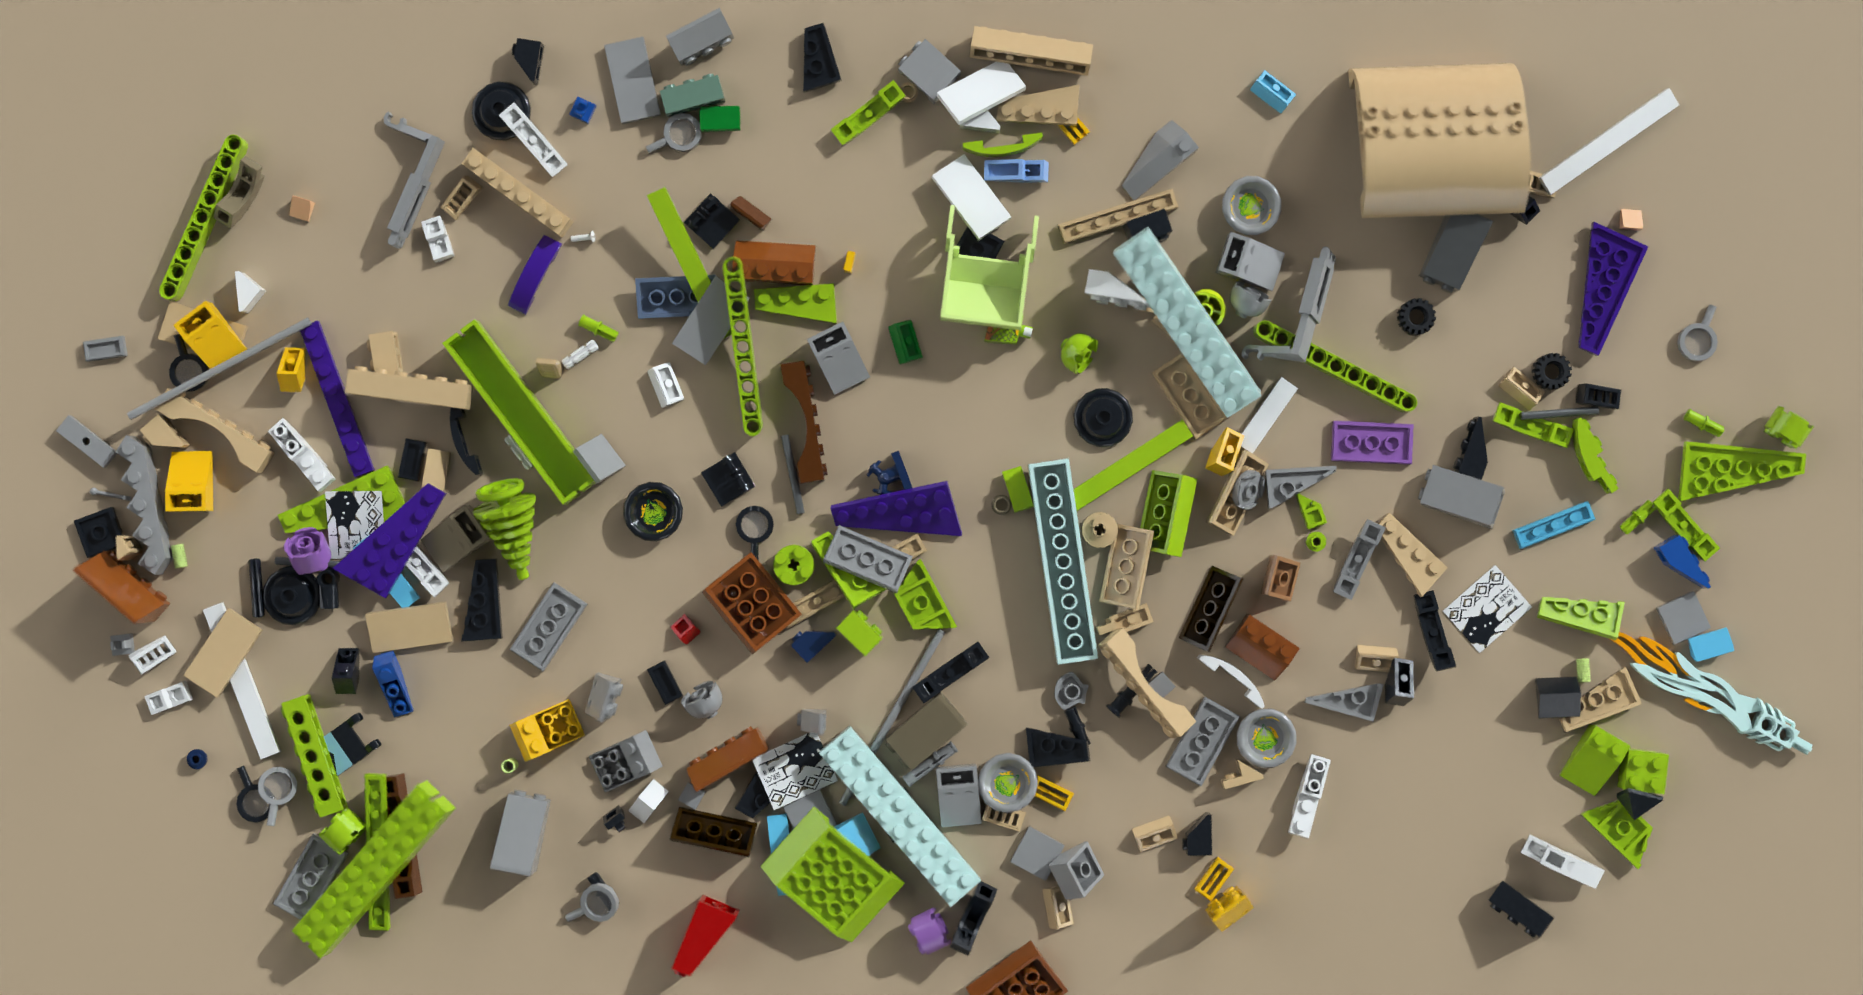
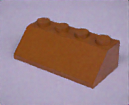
M736 240L733 256L740 258L743 263L745 281L813 285L816 245ZM733 261L732 271L735 272L738 269V264Z
M751 726L741 732V737L735 739L733 736L723 742L725 746L718 749L716 746L706 752L708 756L700 759V757H697L689 762L690 766L686 770L696 792L769 749L758 727L754 729Z

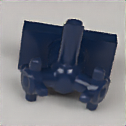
M899 451L891 453L895 463L894 466L881 470L878 467L881 461L878 460L869 467L867 476L869 477L872 473L875 474L880 483L879 489H873L874 493L878 495L891 493L892 491H887V486L897 481H902L905 490L913 488Z

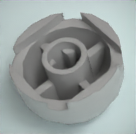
M1236 281L1230 293V302L1232 307L1236 309L1235 313L1242 318L1247 316L1256 317L1264 313L1272 301L1268 299L1269 296L1254 286L1250 285V287L1246 288L1244 287V282Z
M707 681L694 687L696 691L691 695L687 692L681 700L683 707L692 717L710 719L717 715L723 697L717 683Z

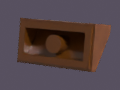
M742 196L737 197L730 203L733 210L760 230L764 231L771 221L768 215Z

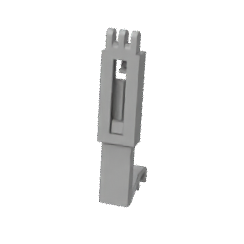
M387 112L384 116V123L387 126L427 143L415 173H410L387 227L392 231L388 244L401 249L406 237L408 238L431 185L429 178L445 142L436 136L406 125L407 120L405 118L400 119L398 125L392 124L390 122L393 117L392 113Z
M1328 247L1322 248L1319 258H1313L1299 309L1301 318L1293 348L1291 349L1290 346L1247 345L1242 350V357L1245 360L1249 358L1248 354L1250 352H1258L1256 356L1260 361L1265 356L1306 362L1316 324H1320L1334 272L1336 257Z

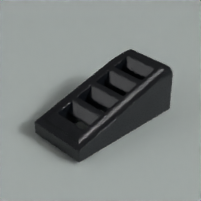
M1587 383L1579 384L1577 387L1576 404L1618 410L1621 389ZM1594 391H1596L1595 401H1593ZM1602 392H1604L1603 402H1601ZM1610 393H1612L1611 404L1609 403Z

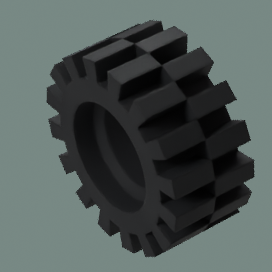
M1414 298L1401 306L1397 313L1399 314L1397 320L1400 322L1398 324L1399 327H1402L1404 332L1415 336L1428 332L1434 326V321L1436 320L1434 314L1436 311L1432 309V304H1428L1429 301L1422 300V298ZM1418 309L1424 314V320L1421 324L1416 325L1410 321L1409 314L1412 310Z
M1549 353L1538 358L1537 362L1533 365L1534 369H1532V373H1534L1532 377L1534 380H1537L1536 384L1541 385V388L1547 390L1565 386L1564 384L1569 382L1568 378L1572 375L1570 373L1572 366L1569 367L1568 365L1570 363L1569 360L1566 361V357L1560 356L1559 353ZM1548 364H1555L1558 367L1559 375L1557 378L1549 379L1545 375V368Z

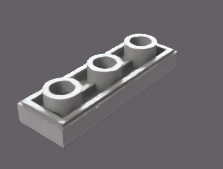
M68 415L56 430L103 468H106L117 454L115 449L71 415ZM89 438L90 443L87 445L86 440Z

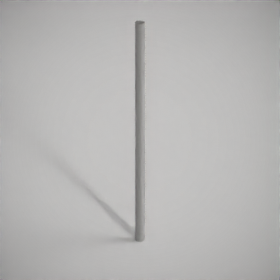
M306 318L137 407L127 413L128 417L132 420L312 325L310 319Z
M941 629L937 630L872 743L870 749L874 754L877 753L912 692V687L917 683L943 638L945 632ZM848 787L839 801L843 806L847 805L853 794Z

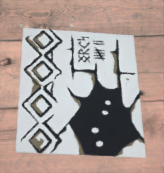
M325 491L331 559H343L353 550V547L384 523L382 491Z
M1495 565L1445 608L1443 612L1480 653L1530 610L1532 606Z
M807 733L752 759L774 810L838 781L833 769L819 754L823 745L818 734Z

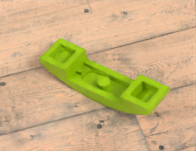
M892 80L876 96L848 118H844L831 131L844 146L881 119L906 95L896 82Z
M1043 134L1022 135V143L984 148L983 140L965 142L962 147L964 151L977 156L1006 157L1032 148L1042 140Z
M1499 402L1493 422L1538 440L1568 448L1574 429L1544 419L1520 420L1519 415L1523 411Z
M1666 489L1653 501L1654 506H1656L1658 512L1677 535L1683 536L1687 540L1689 548L1704 562L1720 549L1708 533H1704L1682 508V503L1670 489Z

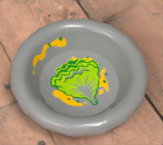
M1245 176L1235 180L1227 188L1222 199V212L1227 223L1235 231L1245 235H1259L1269 231L1277 223L1281 214V198L1278 190L1268 180L1259 176Z
M1258 709L1249 713L1241 722L1237 731V746L1241 755L1250 764L1260 768H1274L1285 763L1293 754L1296 746V730L1291 720L1282 712L1274 709Z
M1011 753L999 754L988 760L980 770L978 778L979 793L984 802L994 810L1005 813L1019 811L1029 805L1036 794L1038 785L1036 771L1031 763L1022 756Z

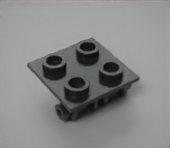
M710 193L687 218L684 224L714 250L740 219Z
M735 452L701 472L721 507L755 487Z

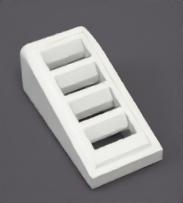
M163 636L128 656L142 675L177 651L167 637ZM163 643L168 651L164 652L160 645ZM157 648L161 655L157 656L153 649ZM149 652L153 659L149 660L146 654ZM140 657H143L146 661L144 664L139 660Z

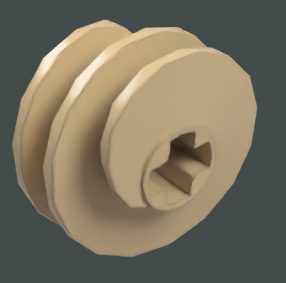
M1096 512L1085 519L1082 526V534L1085 541L1092 547L1105 548L1111 545L1117 538L1118 526L1115 519L1109 514ZM1099 525H1103V529L1106 530L1101 536L1097 535V531L1094 530Z

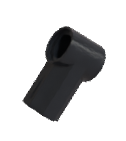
M335 569L323 570L317 576L320 589V609L339 608L338 582L340 575ZM326 573L332 576L331 583L325 581Z

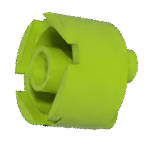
M1777 406L1765 424L1763 432L1773 438H1782L1781 443L1789 448H1800L1814 426L1809 425L1808 421L1791 411L1786 413L1783 411L1785 408Z
M785 546L774 558V572L783 583L789 585L802 584L814 572V557L803 546ZM792 559H794L795 562H799V566H797L796 571H794V568L789 567V564L792 563Z
M346 807L341 813H337L330 822L332 824L329 827H325L319 836L337 854L341 855L349 849V845L355 843L365 832L366 823L355 812Z

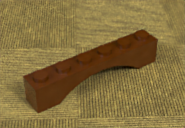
M805 361L780 364L783 383L798 399L806 419V444L797 463L800 484L825 480L824 476L828 475L826 463L822 464L821 456L825 455L823 443L819 444L818 436H821L820 425L815 423L814 417L818 416L816 404L812 405L811 399L812 396H815L813 384L809 385L808 377H811L810 365H806Z
M404 773L386 776L388 818L408 796ZM417 854L393 881L395 899L413 897L423 892Z

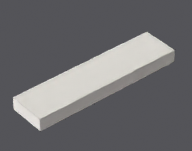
M1282 377L1279 379L1242 432L1244 439L1241 447L1253 454L1297 391V387Z

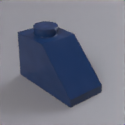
M800 631L792 638L794 643L791 646L808 663L837 634L828 631H805L802 634Z

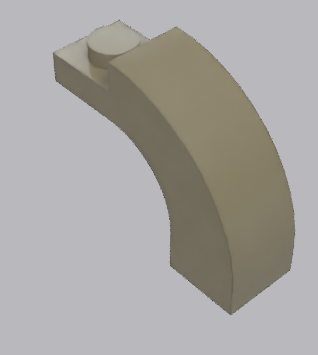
M246 156L240 160L236 181L228 194L216 204L214 219L231 229L243 217L261 188L264 175L261 174V165Z

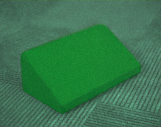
M739 106L700 107V132L740 131L741 112Z
M912 320L895 323L888 327L899 364L923 358Z

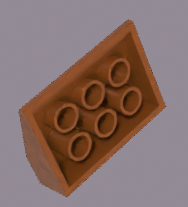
M103 551L73 569L77 575L134 624L155 622L170 605L164 593L155 591L151 587L152 583L144 577L141 578L136 574L137 570L134 567L118 561L117 553L114 551Z
M752 552L702 592L752 655L802 615Z
M1031 940L966 987L969 995H1064L1068 992L1065 985Z

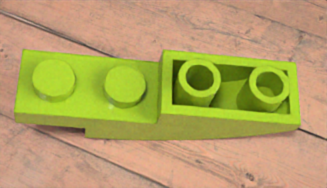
M1582 417L1573 419V444L1583 473L1588 481H1595L1597 479L1606 494L1615 492L1619 489L1616 485L1617 480L1605 469L1606 463L1604 460L1597 456L1603 451L1600 439L1597 436H1593L1590 431L1591 426L1586 419H1582Z

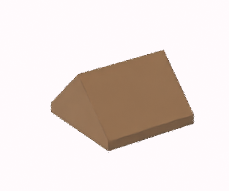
M1270 555L1260 594L1291 601L1301 563L1280 556Z

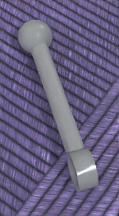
M96 488L90 489L91 495L98 494L131 501L132 498L130 496L99 491Z

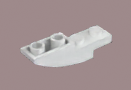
M284 418L268 430L290 460L296 463L317 491L322 492L336 480L320 456Z
M1313 754L1310 755L1294 802L1288 833L1306 839L1309 838L1331 760Z
M1529 834L1521 850L1522 854L1540 862V864L1595 889L1605 871Z

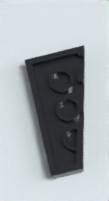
M497 558L475 560L471 593L468 600V610L461 642L502 639Z

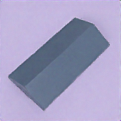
M708 275L711 282L716 275ZM686 276L635 278L638 319L690 316L698 304Z

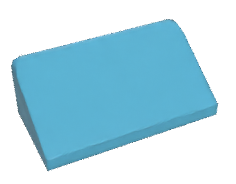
M1265 70L1250 88L1254 94L1279 113L1285 110L1296 95Z
M1726 627L1688 639L1690 656L1696 662L1734 651V646Z

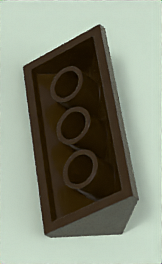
M1211 566L1179 639L1210 652L1243 578Z
M679 807L670 841L749 857L752 852L757 823Z

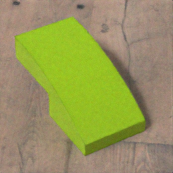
M1019 466L1003 471V478L1014 513L1033 508V502L1022 467Z

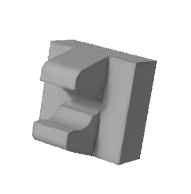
M133 633L110 636L112 656L131 654L135 651Z

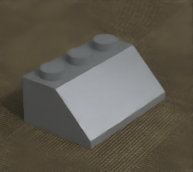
M720 8L666 35L681 66L694 63L696 58L701 55L707 56L711 54L714 48L718 46L724 47L732 42L731 39L734 38Z

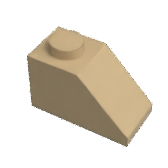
M158 414L140 429L143 433L142 438L149 445L179 448L191 446L165 415Z

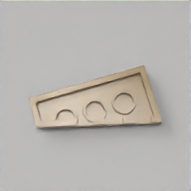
M1080 85L1010 98L998 104L997 122L1077 126Z

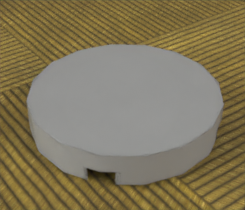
M1254 470L1243 472L1237 478L1233 487L1232 497L1234 504L1244 510H1250L1258 504L1257 500L1262 498L1264 494V477Z

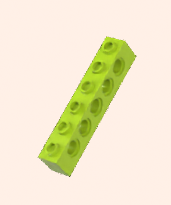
M303 695L281 703V713L287 719L289 725L287 728L288 733L294 740V751L297 757L300 758L301 772L307 778V789L309 794L313 796L315 812L321 818L344 810L348 807L325 743L324 734L311 695ZM298 713L302 714L303 716L302 723L298 722L297 720ZM305 732L310 736L309 742H306L303 738ZM311 751L316 754L315 761L310 758ZM317 770L322 772V780L316 777ZM324 789L329 792L328 799L323 797Z

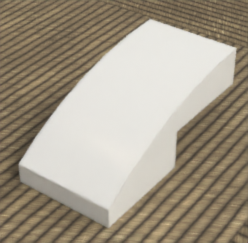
M441 216L422 221L421 224L426 240L429 243L433 260L437 263L455 257Z
M187 681L144 696L151 715L193 700Z

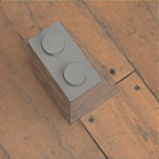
M1433 465L1432 469L1428 468L1425 480H1427L1426 487L1421 488L1418 499L1421 500V505L1493 529L1505 494L1504 487Z
M514 790V792L508 794L490 869L531 876L537 871L551 799H546V795L537 793L534 796L526 795V791Z

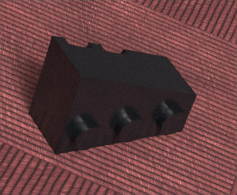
M1503 880L1489 898V901L1492 903L1490 905L1491 908L1498 913L1503 911L1508 914L1507 919L1516 926L1520 923L1526 927L1524 931L1533 938L1536 935L1541 938L1554 920L1553 916Z

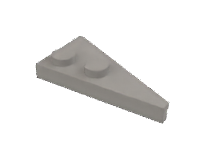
M1336 466L1266 470L1268 509L1278 506L1336 472Z
M1377 683L1306 697L1305 703L1374 722L1384 684Z

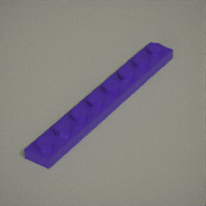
M320 321L312 322V325L302 329L300 332L354 477H359L375 471L348 396L345 393V388Z

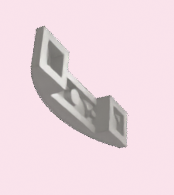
M1369 519L1365 521L1340 571L1333 589L1334 593L1352 600L1360 584L1359 580L1386 527Z

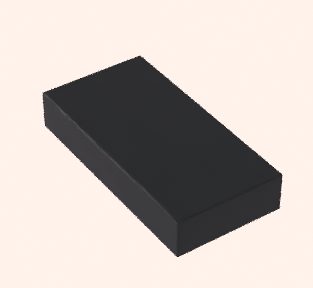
M405 439L398 478L419 481L427 442Z
M666 660L647 669L665 705L684 696Z

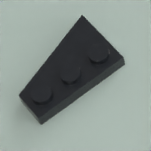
M824 22L807 27L804 30V93L842 81Z
M1026 727L1029 762L1032 767L1090 761L1088 741Z
M757 770L735 806L736 810L752 819L771 803Z

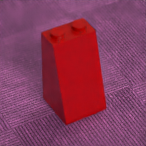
M702 895L671 968L675 970L674 973L682 977H686V975L691 976L735 921L740 909Z

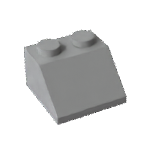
M1088 841L1059 854L1049 865L1066 900L1084 898L1104 877V873Z

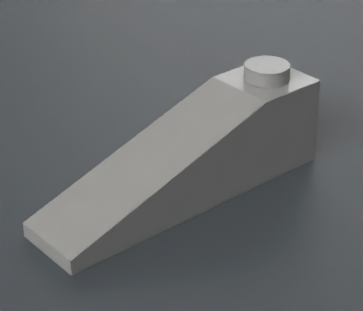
M1171 120L1155 133L1122 184V187L1133 200L1138 199L1193 155L1199 147L1185 130Z

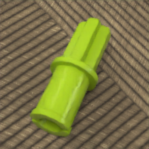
M583 315L579 321L578 326L593 332L595 336L599 335L611 342L617 339L618 331L603 325L602 321L597 322L586 315Z
M1689 409L1684 415L1683 420L1699 427L1700 431L1705 430L1717 437H1720L1724 432V427L1710 420L1709 416L1704 417L1692 409Z
M1647 500L1639 509L1632 511V515L1620 525L1621 531L1629 534L1640 523L1643 524L1645 522L1644 520L1657 509L1656 506H1653L1654 504Z

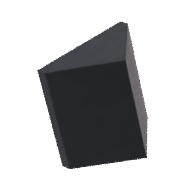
M1577 677L1535 678L1539 719L1580 717L1581 690Z

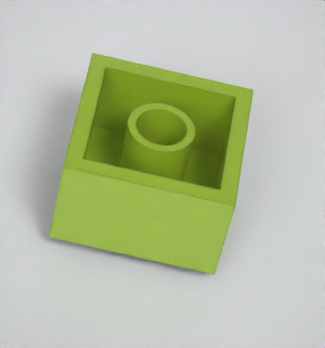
M854 609L836 629L866 656L882 640L881 633L883 631L875 624L871 626L866 621L868 617L861 610L857 612Z
M1630 748L1620 764L1617 787L1624 790L1631 788L1647 793L1665 795L1669 754Z

